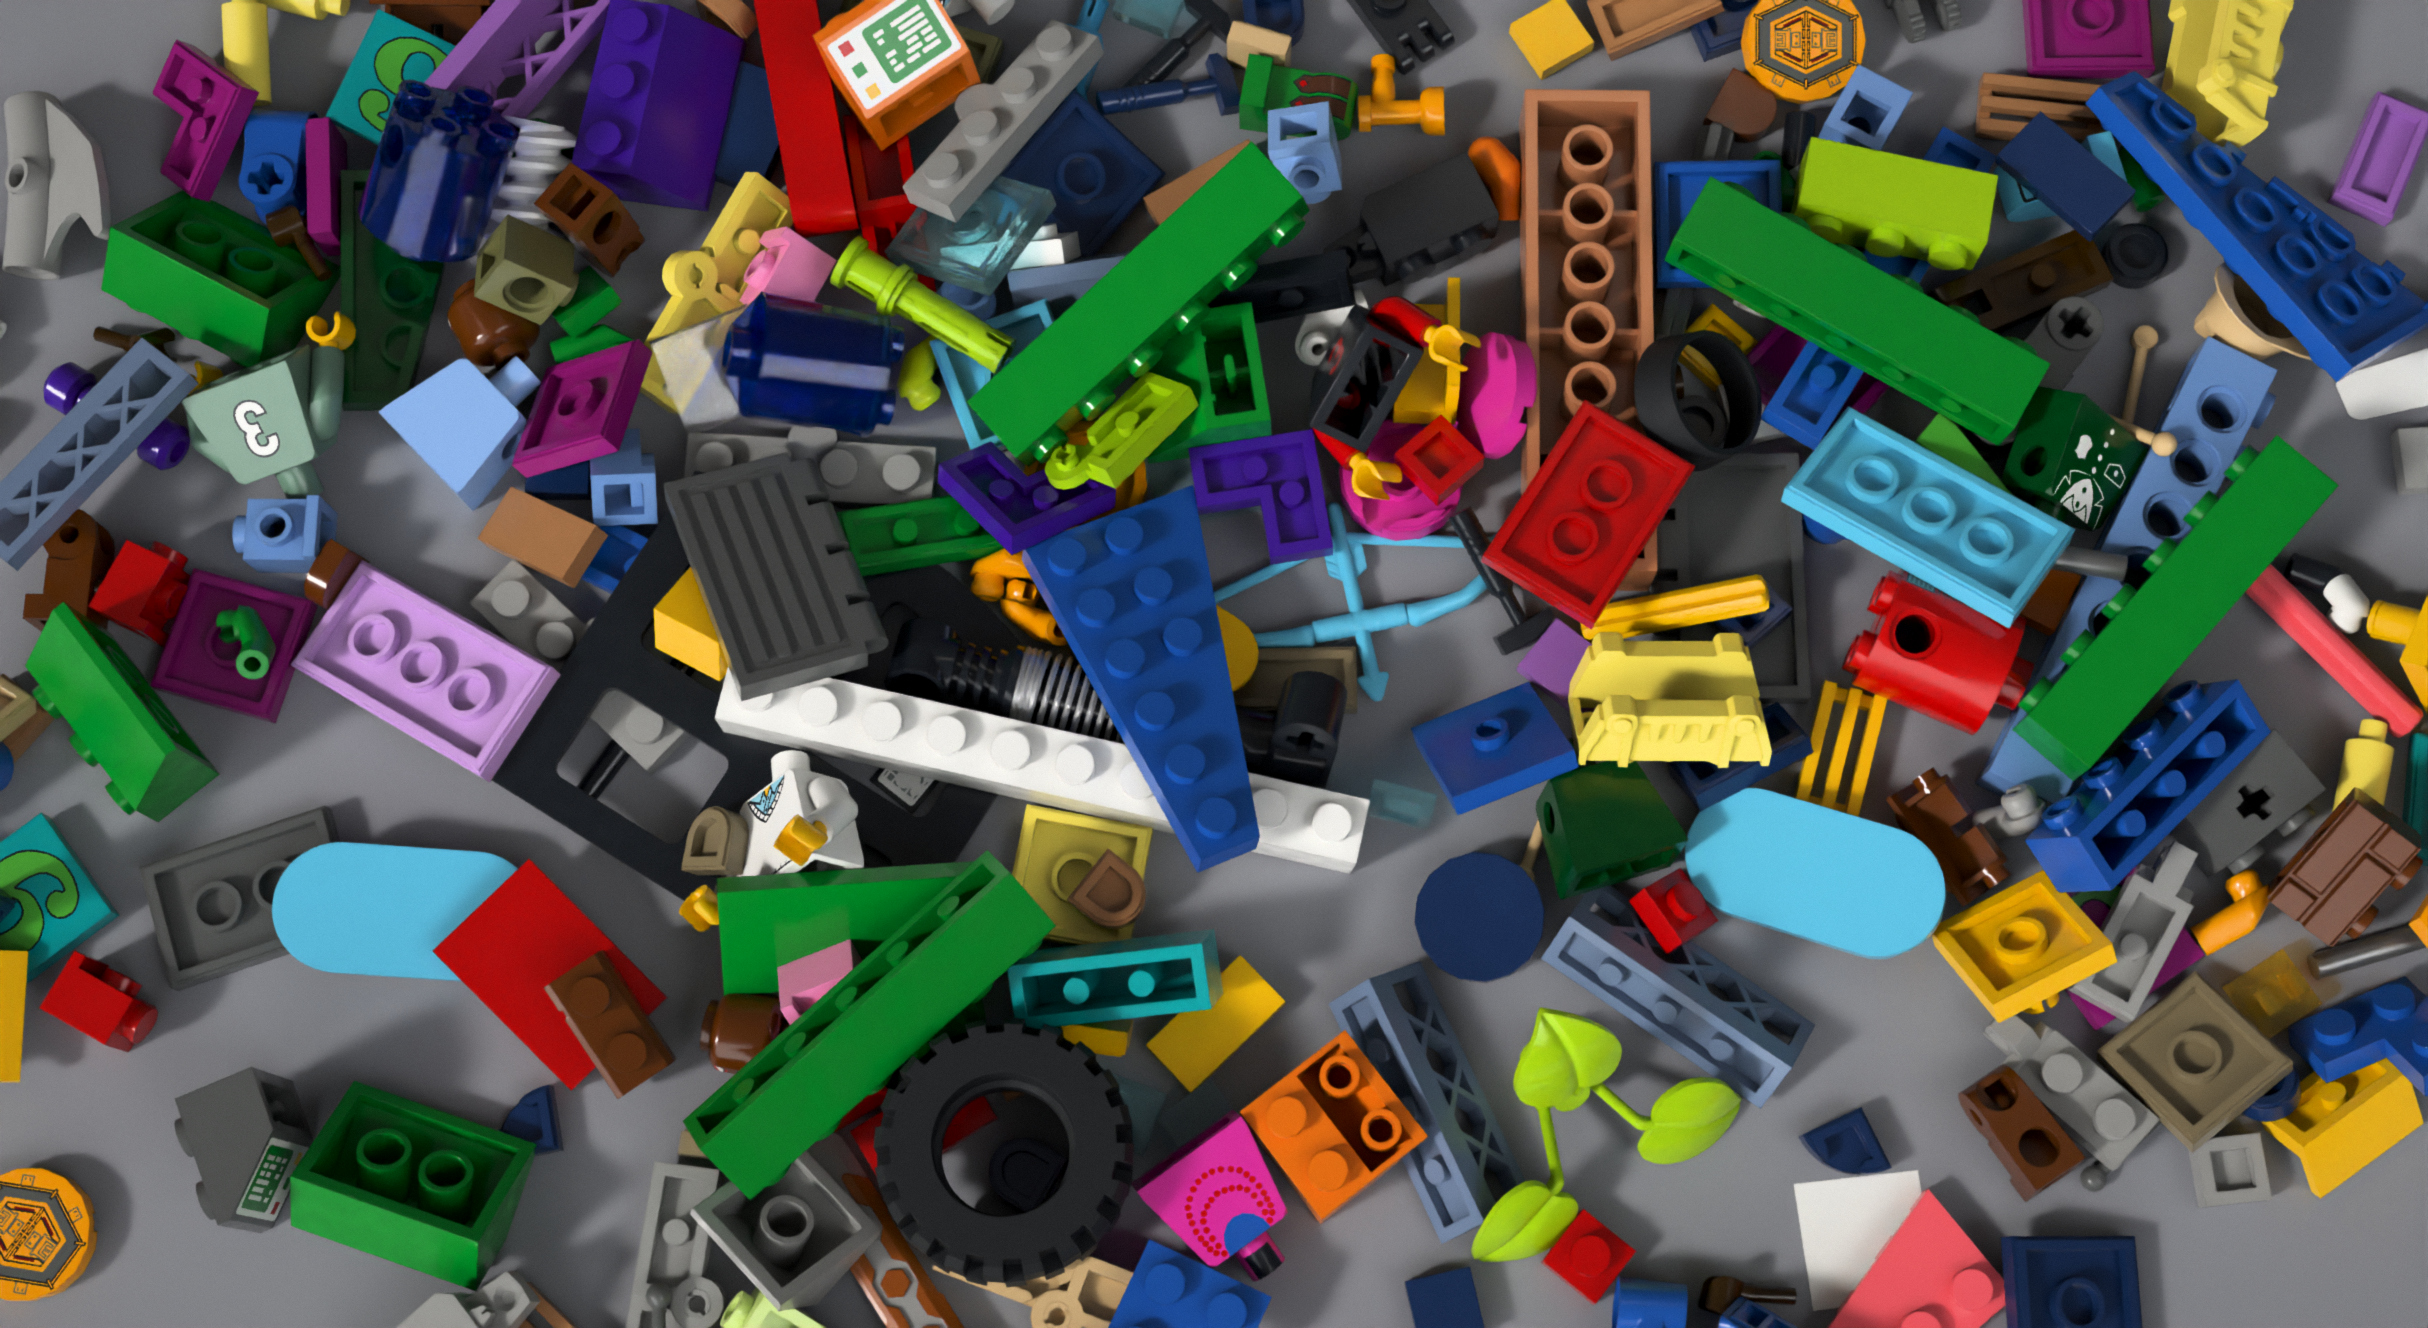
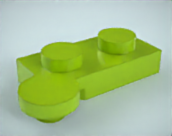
M1149 371L1143 374L1087 430L1089 442L1085 446L1066 444L1065 448L1059 446L1053 451L1044 469L1050 484L1057 489L1065 490L1075 488L1085 483L1088 479H1092L1116 489L1199 406L1191 387Z

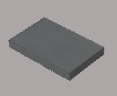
M322 806L139 867L171 989L180 991L290 954L281 943L274 927L272 918L273 895L283 872L297 857L319 845L340 842L331 809Z

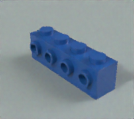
M2238 679L2199 684L2196 680H2190L2172 688L2162 698L2164 706L2150 719L2144 720L2130 728L2123 736L2125 743L2111 757L2095 763L2083 774L2082 778L2085 782L2070 796L2056 801L2043 812L2042 819L2044 821L2025 839V842L2058 893L2112 890L2271 733Z

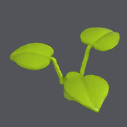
M1539 1008L1532 1037L1520 1054V1060L1514 1073L1513 1087L1518 1098L1524 1104L1534 1106L1538 1111L1550 1177L1546 1185L1537 1180L1522 1182L1498 1200L1487 1214L1473 1241L1471 1254L1474 1260L1478 1259L1483 1262L1513 1261L1540 1254L1553 1247L1577 1217L1578 1204L1573 1195L1568 1192H1560L1564 1186V1176L1550 1111L1552 1107L1562 1112L1574 1110L1588 1099L1591 1089L1638 1130L1645 1131L1637 1144V1150L1642 1158L1657 1164H1673L1699 1155L1720 1139L1735 1119L1742 1098L1726 1082L1720 1079L1696 1077L1681 1081L1664 1092L1654 1103L1650 1116L1640 1115L1602 1083L1616 1070L1622 1056L1621 1044L1614 1033L1586 1017L1560 1010Z

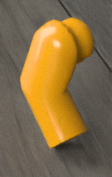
M1003 548L977 560L969 574L974 578L970 591L981 601L997 602L1004 595V583L1016 578L1033 581L1021 560L1023 550L1011 555Z
M1016 579L1009 581L1006 587L1005 599L1000 598L1002 614L1035 641L1056 646L1068 644L1052 613L1035 608L1040 598V592L1036 585Z
M2248 868L2226 880L2225 888L2231 895L2234 903L2190 927L2207 956L2252 932L2270 902L2267 898L2270 887L2269 884L2263 886L2259 874L2254 869Z

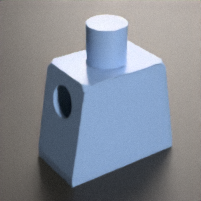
M517 356L511 359L489 380L465 357L454 361L382 408L379 413L461 500L474 511L512 466L514 455L527 423L525 417L515 407L539 387L541 382Z

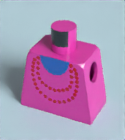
M1233 1109L1131 1182V1185L1142 1200L1210 1268L1218 1266L1234 1254L1251 1280L1256 1282L1272 1273L1284 1262V1255L1266 1230L1283 1219L1288 1212L1248 1125L1242 1116Z

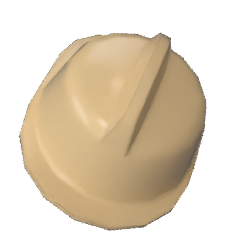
M2225 262L2216 268L2214 280L2217 289L2207 300L2205 307L2194 321L2196 333L2204 338L2210 336L2260 362L2282 351L2312 360L2308 350L2283 323L2276 320L2269 313L2266 304L2241 276L2230 270Z

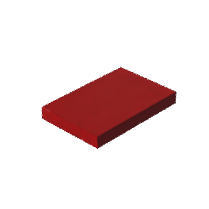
M1584 400L1483 554L1481 562L1592 630L1690 478L1695 465L1589 401Z
M528 859L433 950L441 961L571 1091L596 1066L565 1021L566 1016L563 1011L557 1009L545 991V986L595 953L605 950L648 1016L668 998L531 859Z

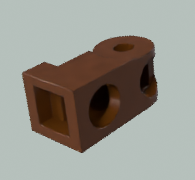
M571 162L534 202L538 210L554 222L571 243L575 244V250L608 277L613 278L629 254L638 250L645 242L643 235L639 231L640 227L617 195Z
M77 509L43 544L49 554L46 563L43 594H25L23 619L41 632L52 610L62 602L67 603L107 630L108 619L88 605L114 562V539L110 532L96 522L92 516L83 510Z
M2005 1064L1998 1066L1958 1093V1099L1965 1114L1975 1128L1988 1140V1146L2012 1176L2009 1181L2025 1202L2072 1172L2086 1158L2022 1078Z

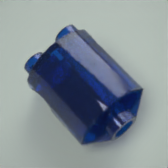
M416 80L401 81L357 209L362 224L376 238L385 242L401 256L420 262H458L477 255L519 137L518 131L500 113L492 109L494 99L490 94L479 88L467 85L458 87L457 92L430 87Z
M761 291L729 326L722 350L721 371L742 417L810 429L814 427L832 428L867 438L873 433L876 425L889 426L892 421L896 404L895 389L888 388L891 363L898 364L903 353L905 330L903 326L891 324L890 317L880 313L858 312L828 303Z

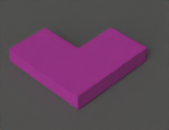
M176 40L152 93L184 117L160 169V173L191 197L210 202L259 92L196 46Z

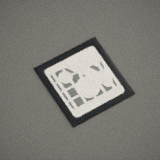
M879 768L870 779L873 784L911 814L917 810L940 782L885 768Z

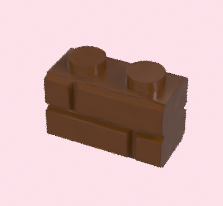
M2354 787L2269 883L2270 889L2267 898L2293 920L2299 921L2305 929L2328 946L2333 947L2344 934H2347L2352 939H2356L2368 928L2378 914L2379 908L2372 903L2389 885L2399 891L2420 869L2423 859L2417 856V853L2422 849L2421 835L2395 814L2388 812L2384 806L2364 791Z
M605 950L595 953L544 987L557 1009L565 1014V1021L617 1099L677 1060Z

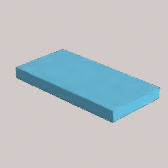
M1849 406L1784 488L1781 502L2007 628L2011 627L2062 555L2076 530Z

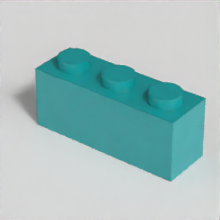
M1214 929L1040 949L1027 958L1018 960L1007 970L1014 1018L1025 1019L1026 1026L1041 1029L1044 1023L1053 1027L1208 1010L1214 1007L1224 993Z

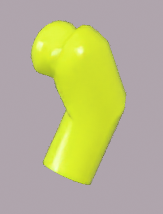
M929 335L906 353L896 385L900 397H907L910 406L917 411H922L940 398L941 394L939 387L931 379L938 368L929 343L932 340L938 339L933 335Z

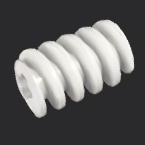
M504 115V119L520 128V132L501 135L500 144L514 151L516 156L497 160L495 168L512 177V181L492 186V193L506 200L508 205L507 207L489 209L487 217L500 224L508 214L564 239V235L549 227V223L552 221L538 210L534 202L557 178V174L561 173L572 161L561 154V149L575 147L577 136L567 131L565 127ZM492 233L485 234L484 238L488 239Z

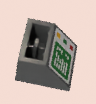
M249 1067L175 1098L181 1118L175 1120L174 1126L183 1151L189 1157L194 1156L202 1179V1181L196 1183V1194L205 1215L210 1220L215 1219L218 1226L262 1233L274 1227L290 1193V1176L314 1140L293 1081L254 1067Z

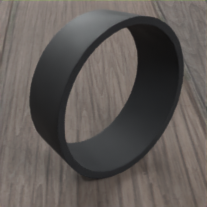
M1702 330L1662 337L1651 343L1642 354L1635 373L1634 396L1637 413L1648 438L1695 465L1694 471L1707 470L1743 451L1751 444L1758 432L1761 421V393L1757 377L1750 362L1734 342L1720 333ZM1687 345L1693 347L1706 357L1723 383L1730 412L1729 431L1723 448L1710 445L1700 438L1687 422L1679 405L1675 374L1679 356Z

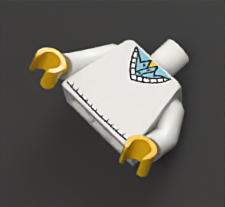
M789 750L774 755L771 759L772 782L747 800L740 810V815L745 819L749 830L743 874L727 875L726 877L863 868L864 857L855 818L858 815V805L850 796L846 784L840 779L812 772L810 770V758L802 751ZM707 885L700 886L686 898L679 909V914L699 932L708 930L712 925H719L717 885L714 892Z

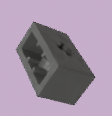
M2274 728L2170 833L2178 843L2198 853L2194 862L2207 878L2225 867H2228L2236 875L2267 852L2259 841L2277 828L2285 837L2313 817L2316 812L2309 803L2327 789ZM2244 799H2247L2254 809L2244 818L2236 808L2242 804Z

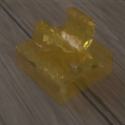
M2283 949L2274 952L2222 986L2239 1012L2268 1039L2322 1004L2312 990V987Z

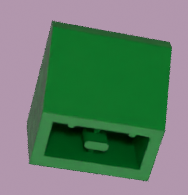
M1251 302L1210 308L1208 316L1195 329L1185 335L1178 331L1160 347L1163 355L1149 372L1190 386L1199 406L1147 457L1148 464L1189 458L1188 448L1271 435V417Z

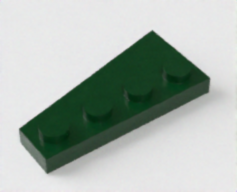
M341 170V314L350 318L356 328V336L353 343L347 349L342 350L345 354L342 401L344 411L381 410L414 388L468 183L467 170H441L443 175L438 178L440 183L439 185L436 184L434 192L421 187L423 181L410 179L407 190H401L404 179H397L394 189H389L393 177L382 178L380 184L373 186L377 170ZM399 172V174H404V175H406V173H407V172Z

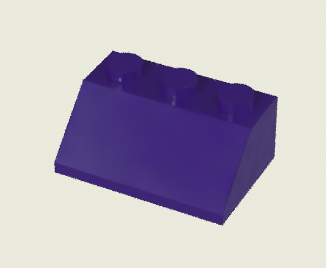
M610 0L571 163L612 190L619 200L708 212L716 180L715 169L740 61L744 59L747 46L744 39L670 5L632 0Z

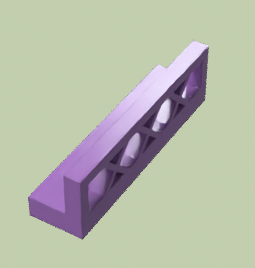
M495 0L418 89V91L448 94L474 103L477 107L471 122L483 119L487 121V131L471 150L461 143L458 144L451 141L450 144L458 146V148L450 145L447 154L479 174L502 147V144H500L501 135L513 134L518 128L505 120L504 115L525 119L604 27L610 0H598L594 6L575 10L573 0ZM564 29L565 40L555 51L536 55L535 43L544 33ZM521 74L526 75V85L517 96L497 100V88L505 78ZM459 125L456 126L457 129H460V130L463 129L462 126H459Z

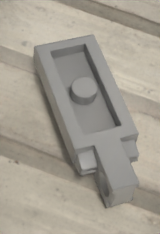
M2173 841L2170 846L2165 845L2152 868L2142 863L2137 865L2132 875L2128 876L2100 927L2102 933L2113 944L2117 962L2068 988L2070 992L2126 1023L2134 1020L2194 907L2190 904L2194 892L2182 886L2198 853Z
M2016 1015L2000 1023L1994 1018L1982 1033L2008 1056L2002 1064L2009 1066L2022 1078L2061 1128L2109 1170L2114 1171L2160 1120V1118L2056 1029L2052 1031L2042 1021H2039L2032 1029V1027Z

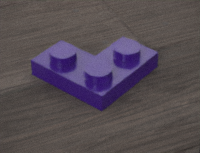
M1313 429L1188 448L1199 515L1261 506L1271 565L1333 555V543Z
M991 441L940 463L938 468V483L1011 555L1115 508L1116 489L1092 479H1088L1082 485L1072 489H1057L1050 484L1044 469L1027 476Z

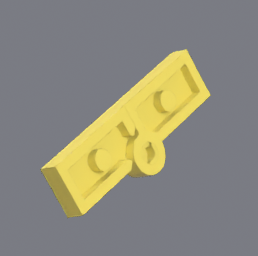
M758 172L744 173L699 251L679 250L670 255L662 269L663 283L672 296L644 342V345L653 353L639 392L669 413L681 414L744 308L745 304L739 301L748 286V283L743 280L744 274L751 261L760 251H768L767 247L759 243L763 233L785 226L791 228L793 224L789 197Z

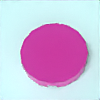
M1488 332L1478 338L1481 343L1480 348L1472 345L1464 357L1462 364L1467 366L1468 370L1460 371V391L1456 424L1453 426L1485 458L1497 460L1509 454L1525 434L1527 424L1521 423L1520 420L1524 407L1533 408L1537 394V369L1531 349L1524 341L1516 340V336Z
M1393 419L1384 420L1368 447V458L1375 461L1394 463L1395 452L1425 427L1421 426V424L1393 423ZM1340 465L1338 476L1341 501L1352 520L1372 535L1394 541L1421 539L1442 528L1449 520V517L1457 511L1464 486L1463 484L1441 504L1436 506L1403 472L1400 483L1382 481L1383 489L1390 497L1389 501L1358 496L1352 488L1353 470L1347 471Z

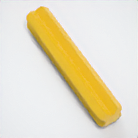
M1762 575L1744 576L1609 603L1592 630L1580 623L1584 639L1591 644L1594 636L1599 632H1619L1623 639L1764 612L1769 609L1770 596L1767 583Z

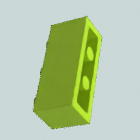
M1811 137L1798 168L1790 213L1803 219L1811 227L1813 233L1831 243L1838 242L1866 248L1870 253L1880 257L1900 255L1924 260L1942 270H1958L1961 268L1972 270L1988 242L1998 175Z

